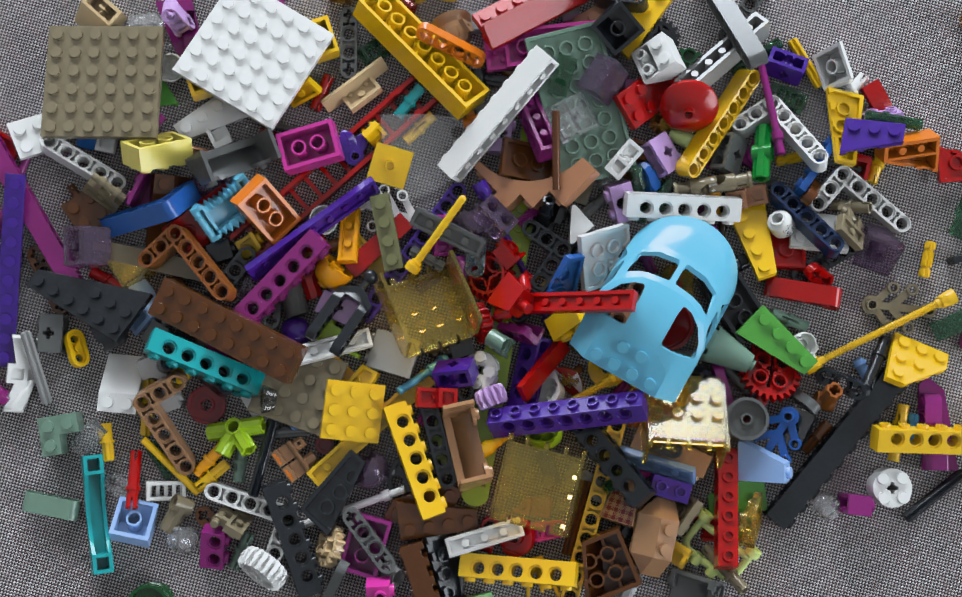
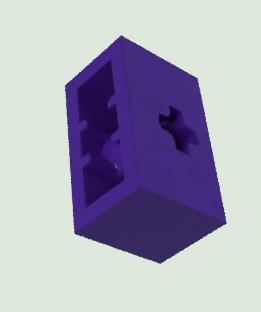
M773 46L768 56L769 62L765 64L768 76L798 86L805 73L809 59Z
M474 357L439 360L431 374L436 388H458L474 386L479 371Z
M651 473L649 483L657 492L655 495L688 504L693 485Z

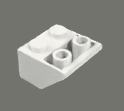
M662 31L631 53L646 85L672 80L687 69L673 39Z

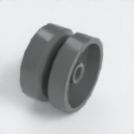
M743 397L735 400L727 407L723 423L726 431L733 438L740 441H751L759 438L766 432L769 426V414L762 402L754 398ZM748 415L750 422L745 423L743 417Z

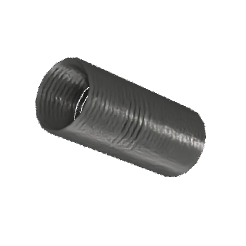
M295 263L292 265L293 272L297 271ZM284 276L279 278L278 283L280 286L285 284ZM301 283L295 288L292 287L288 291L289 295L282 301L287 319L294 316L300 317L310 312Z

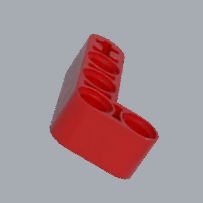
M779 277L767 278L763 296L818 305L824 309L834 311L840 310L843 294L842 288Z

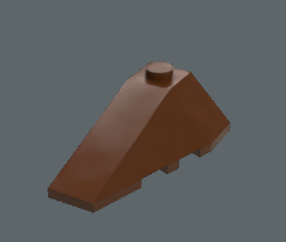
M152 173L149 202L163 198L179 185L190 181L191 178ZM170 221L147 227L145 248L163 232L161 228ZM166 244L162 247L163 251L166 249Z

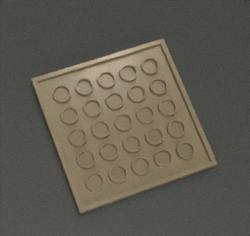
M50 26L40 136L43 139H158L165 42L164 26Z

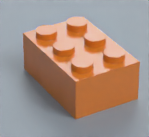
M256 174L229 200L256 231L272 245L279 242L302 219L273 185L259 174Z

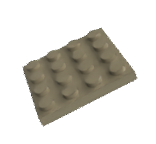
M329 358L299 367L293 382L289 384H284L266 374L258 395L252 396L247 410L319 436L326 380H343L349 364L335 358Z

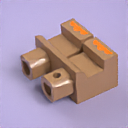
M302 436L289 440L283 446L270 453L279 467H284L282 471L291 483L296 482L307 473L318 460L313 451L305 456L301 453L300 450L308 445Z

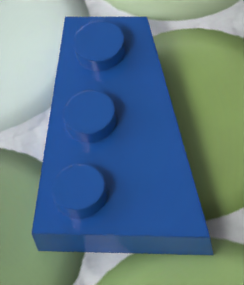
M581 253L565 255L545 292H576L585 256Z

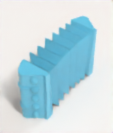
M244 173L232 176L230 178L231 184L226 183L227 188L222 187L223 192L218 191V196L213 195V199L208 198V201L203 199V204L195 203L190 209V213L195 218V221L198 222L211 242L222 238V233L227 235V229L233 231V226L239 228V222L245 223V217L229 201L250 181Z

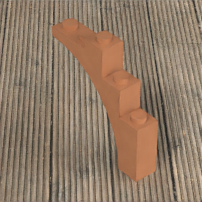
M581 158L571 168L560 173L561 190H553L552 177L535 181H519L499 176L480 161L474 166L477 170L475 174L481 180L486 179L491 191L495 193L492 198L496 202L494 204L496 208L501 212L506 211L508 213H511L522 201L529 209L534 208L539 211L545 195H552L557 205H564L568 208L600 176V173L587 160Z

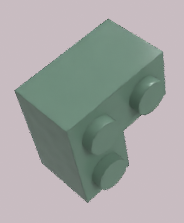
M72 412L37 419L42 457L69 453L66 434L85 431L83 412Z

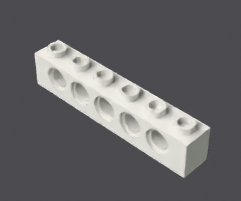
M624 191L622 214L628 217V220L638 221L639 218L655 221L658 218L661 219L668 216H688L700 219L708 224L722 221V224L734 225V222H740L743 199L737 196ZM647 202L648 208L645 211H640L641 204ZM666 203V210L664 212H660V205ZM682 204H685V205H686L685 211L682 212V213H679V212H678L679 206L682 205ZM704 205V211L698 214V207ZM723 206V212L717 215V208Z

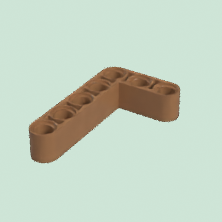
M175 370L140 390L133 400V406L176 470L181 475L187 476L193 472L196 466V456L160 404L180 392L188 380L187 374L184 371ZM173 378H179L182 384L174 383ZM157 387L163 388L164 391H165V393H164V394L158 393V392L156 391V388H157ZM139 398H146L148 403H142ZM150 414H157L159 419H153ZM161 430H168L170 435L162 434ZM172 446H178L180 451L173 450ZM187 461L191 466L186 467L182 462Z

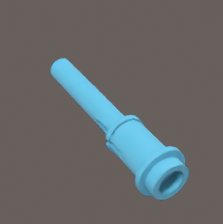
M445 354L438 356V359L427 365L424 371L396 389L397 392L402 395L428 376H432L431 373L437 361L448 360L449 357Z

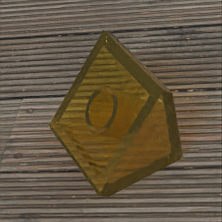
M108 260L109 267L123 288H127L144 279L148 281L156 275V272L147 268Z

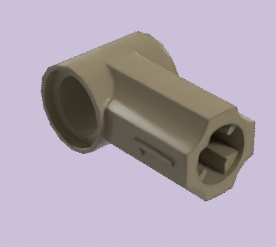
M175 494L170 500L169 510L159 524L160 529L170 535L175 534L184 518L189 517L193 512L195 501Z

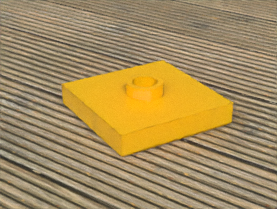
M377 142L367 178L371 176L376 182L403 189L414 152Z

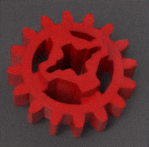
M473 303L470 309L471 314H469L468 324L473 336L482 345L485 344V338L489 331L493 329L494 321L487 307L485 308L484 303Z

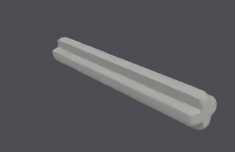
M26 330L20 333L41 402L43 405L49 404L53 401L32 333L30 330Z

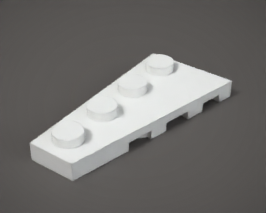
M213 97L173 126L179 134L195 139L207 134L206 130L208 129L213 131L231 123L242 121L248 116L220 99Z

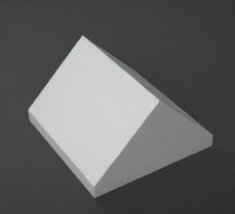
M572 205L570 210L568 243L571 248L577 244V235L591 232L594 227L576 205Z

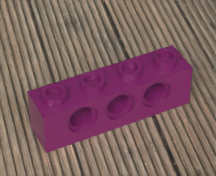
M536 92L518 113V117L536 160L540 163L552 160V127Z

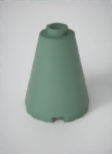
M718 325L700 357V360L744 373L747 370L752 371L757 362L754 360V354Z

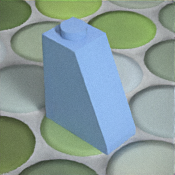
M738 441V481L783 484L790 481L793 475L790 461L751 441Z

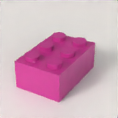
M331 118L275 134L282 156L284 171L290 176L345 160L337 127Z

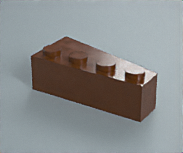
M422 538L401 544L398 552L406 568L404 569L407 581L410 580L412 586L410 588L412 597H441Z

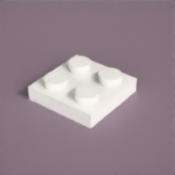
M42 113L6 124L20 161L44 154L40 144ZM46 142L45 145L51 147L54 143Z

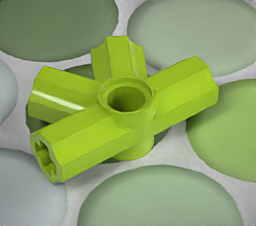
M263 416L245 419L232 417L225 422L208 424L206 427L207 440L210 442L220 440L214 451L230 459L236 447L244 457L254 453L257 448L251 436L265 434L267 424Z

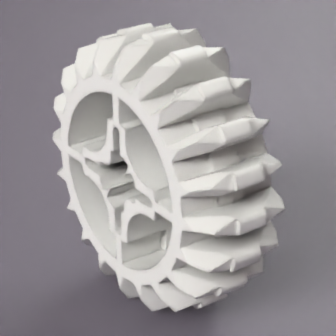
M248 546L238 558V564L242 571L257 584L268 590L278 591L283 587L288 578L287 570L263 549Z

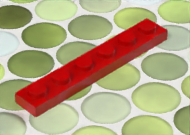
M635 290L532 293L534 295V299L531 302L533 311L530 314L635 312L638 292Z

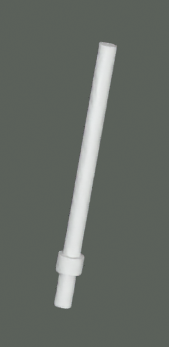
M404 485L392 490L386 489L378 495L346 505L340 516L349 507L361 509L381 501H390L393 497L406 493ZM310 519L303 520L305 528L315 525Z

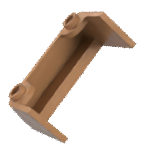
M474 399L442 406V424L459 492L489 483L494 477L492 466H488L485 461L477 428V420H480L478 408L474 409Z

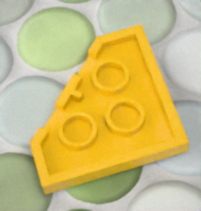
M895 332L891 338L883 381L903 388L913 382L917 383L928 379L935 374L939 375L947 369L949 354Z

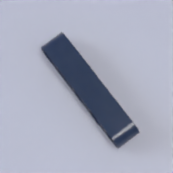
M782 182L774 183L768 193L769 203L776 210L787 211L792 216L795 228L826 257L831 259L838 257L845 244L843 238L809 206L807 207L799 201L800 198L786 184ZM774 192L780 193L781 196L776 195ZM788 205L794 206L795 209H791ZM802 218L807 219L809 222L803 221ZM816 231L821 232L823 235H818ZM830 245H835L837 249H833Z

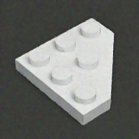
M623 222L577 235L578 253L585 256L580 275L581 291H593L603 286L608 272L612 271L619 260L618 256L630 242L629 223Z

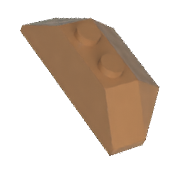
M655 496L652 501L637 512L629 553L639 574L659 578L672 560L680 523L674 500Z

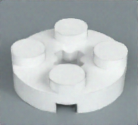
M477 351L469 355L468 357H474L478 369L484 366L483 375L478 374L474 386H472L473 389L481 390L496 384L499 378L497 376L498 370H500L497 358L493 354L484 351Z

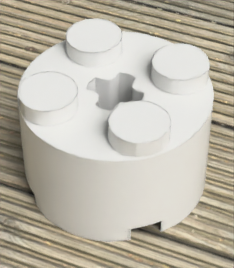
M882 467L876 469L868 477L866 490L868 495L873 497V501L878 505L896 508L909 502L912 494V484L909 476L903 471Z

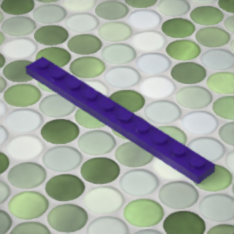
M5 173L0 251V367H7L8 363H15L12 334L17 335L27 181V175Z

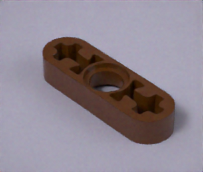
M815 178L806 192L801 195L799 201L808 207L818 196L822 183Z

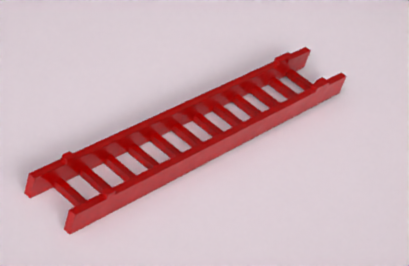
M412 75L353 126L349 132L355 136L362 129L366 130L365 126L375 118L390 134L382 143L391 145L410 129L414 122H418L428 111L435 107L439 101L434 97L422 107L420 105L421 102L418 100L416 102L417 110L409 119L405 116L403 119L404 124L394 132L379 114L388 106L394 112L398 107L393 102L402 94L407 96L410 93L407 89L418 81ZM374 150L367 157L364 155V159L353 169L345 161H340L339 163L348 173L338 182L324 166L319 167L322 173L334 185L325 194H322L308 178L316 169L300 173L279 191L283 198L290 193L305 209L300 215L302 219L284 237L309 218L311 211L315 207L326 203L371 163ZM303 181L319 196V199L310 207L293 190ZM246 220L229 237L233 241L237 240L246 231L249 233L253 231L252 225ZM269 242L267 244L263 243L265 246L256 253V257L273 245Z

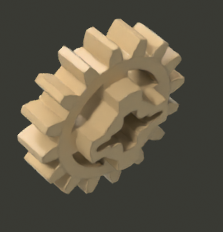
M335 525L329 536L324 532L319 534V540L316 542L318 545L315 548L317 553L315 557L318 558L317 563L321 567L333 568V565H337V560H341V552H344L343 546L346 544L344 541L346 535L343 534L344 529L340 526Z

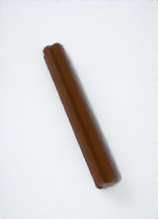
M586 480L581 481L563 544L562 554L571 556L573 553L592 484Z

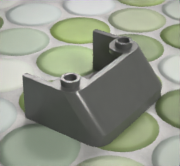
M268 128L255 136L207 152L201 150L185 159V162L201 186L206 185L207 188L218 185L217 181L257 167L259 170L270 167L269 163L282 156L271 128Z

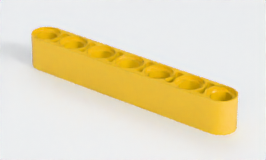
M739 69L718 99L719 107L716 118L710 125L696 132L677 161L675 170L678 175L696 178L700 175L758 86L760 75L757 70Z

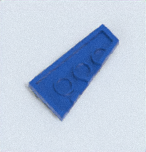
M830 135L822 143L823 148L828 153V158L833 152ZM817 159L815 161L822 162L823 160ZM808 165L803 171V176L796 181L792 190L798 197L806 192L818 174L812 171Z

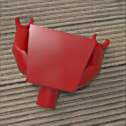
M527 270L518 278L508 271L486 301L496 308L493 316H491L494 321L499 323L503 319H510L512 316L520 318L523 313L528 315L533 311L531 302L534 299V295L531 293L532 287L530 283L533 275Z

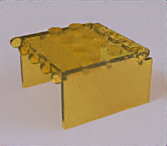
M453 250L449 251L447 261H444L446 263L445 267L441 272L437 270L432 271L431 267L428 266L426 267V274L414 277L410 272L408 273L409 279L396 283L395 278H391V285L389 286L383 272L378 275V282L374 284V289L400 352L405 358L409 359L421 355V347L423 352L426 353L440 348L439 341L442 347L458 342L456 335L462 341L473 337L479 332L483 317Z
M690 376L675 403L654 398L644 392L648 404V421L640 422L642 464H646L653 442L666 443V448H671V443L686 444L687 450H691L692 445H706L707 451H712V446H716L717 468H722L726 453L730 452L731 446L725 383L721 381V378L706 377L705 382L701 376Z
M509 433L491 506L490 518L507 522L508 516L511 515V524L526 527L527 521L530 520V529L545 532L547 525H549V534L565 538L569 537L587 468V451H583L581 458L568 455L570 447L565 446L564 453L562 454L550 451V442L546 441L545 447L542 449L530 446L531 437H527L525 444L512 441L514 433Z

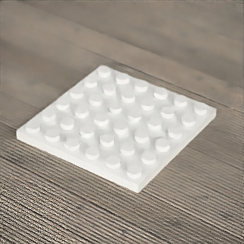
M219 0L172 70L174 73L266 128H271L273 131L334 38V34L277 0Z

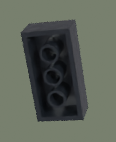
M739 271L734 295L720 322L732 337L742 343L746 339L735 332L761 307V304ZM699 278L695 279L694 282L710 305L712 299L710 290Z

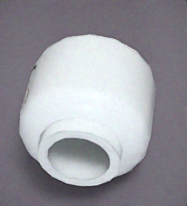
M777 210L767 220L769 230L777 238L789 237L795 230V223L787 211Z

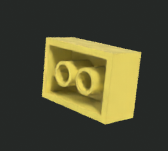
M174 131L159 133L158 139H129L120 141L122 163L131 169L140 171L142 174L151 173L154 169L166 170L172 165L184 166L186 165L185 159L193 155L192 138Z

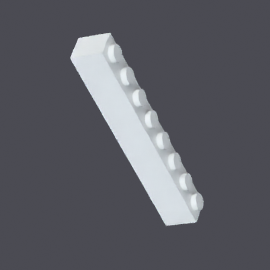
M536 45L531 49L523 62L515 68L509 79L504 81L499 91L490 98L489 103L484 109L479 111L475 120L466 127L465 132L453 143L451 149L442 156L441 161L437 165L452 180L461 183L559 66V63L539 46Z

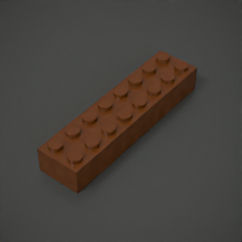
M164 278L148 311V314L284 384L293 382L309 349L305 345L171 278Z

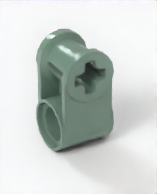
M495 329L490 330L485 338V344L493 352L506 359L512 345L516 344L515 340Z

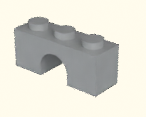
M147 356L138 359L135 363L143 381L149 378L159 380L169 374L159 372L157 361ZM163 361V365L168 368L166 362ZM162 388V391H160V392H158V393L164 394L165 391H164V389ZM182 391L160 403L166 413L182 406L184 400Z

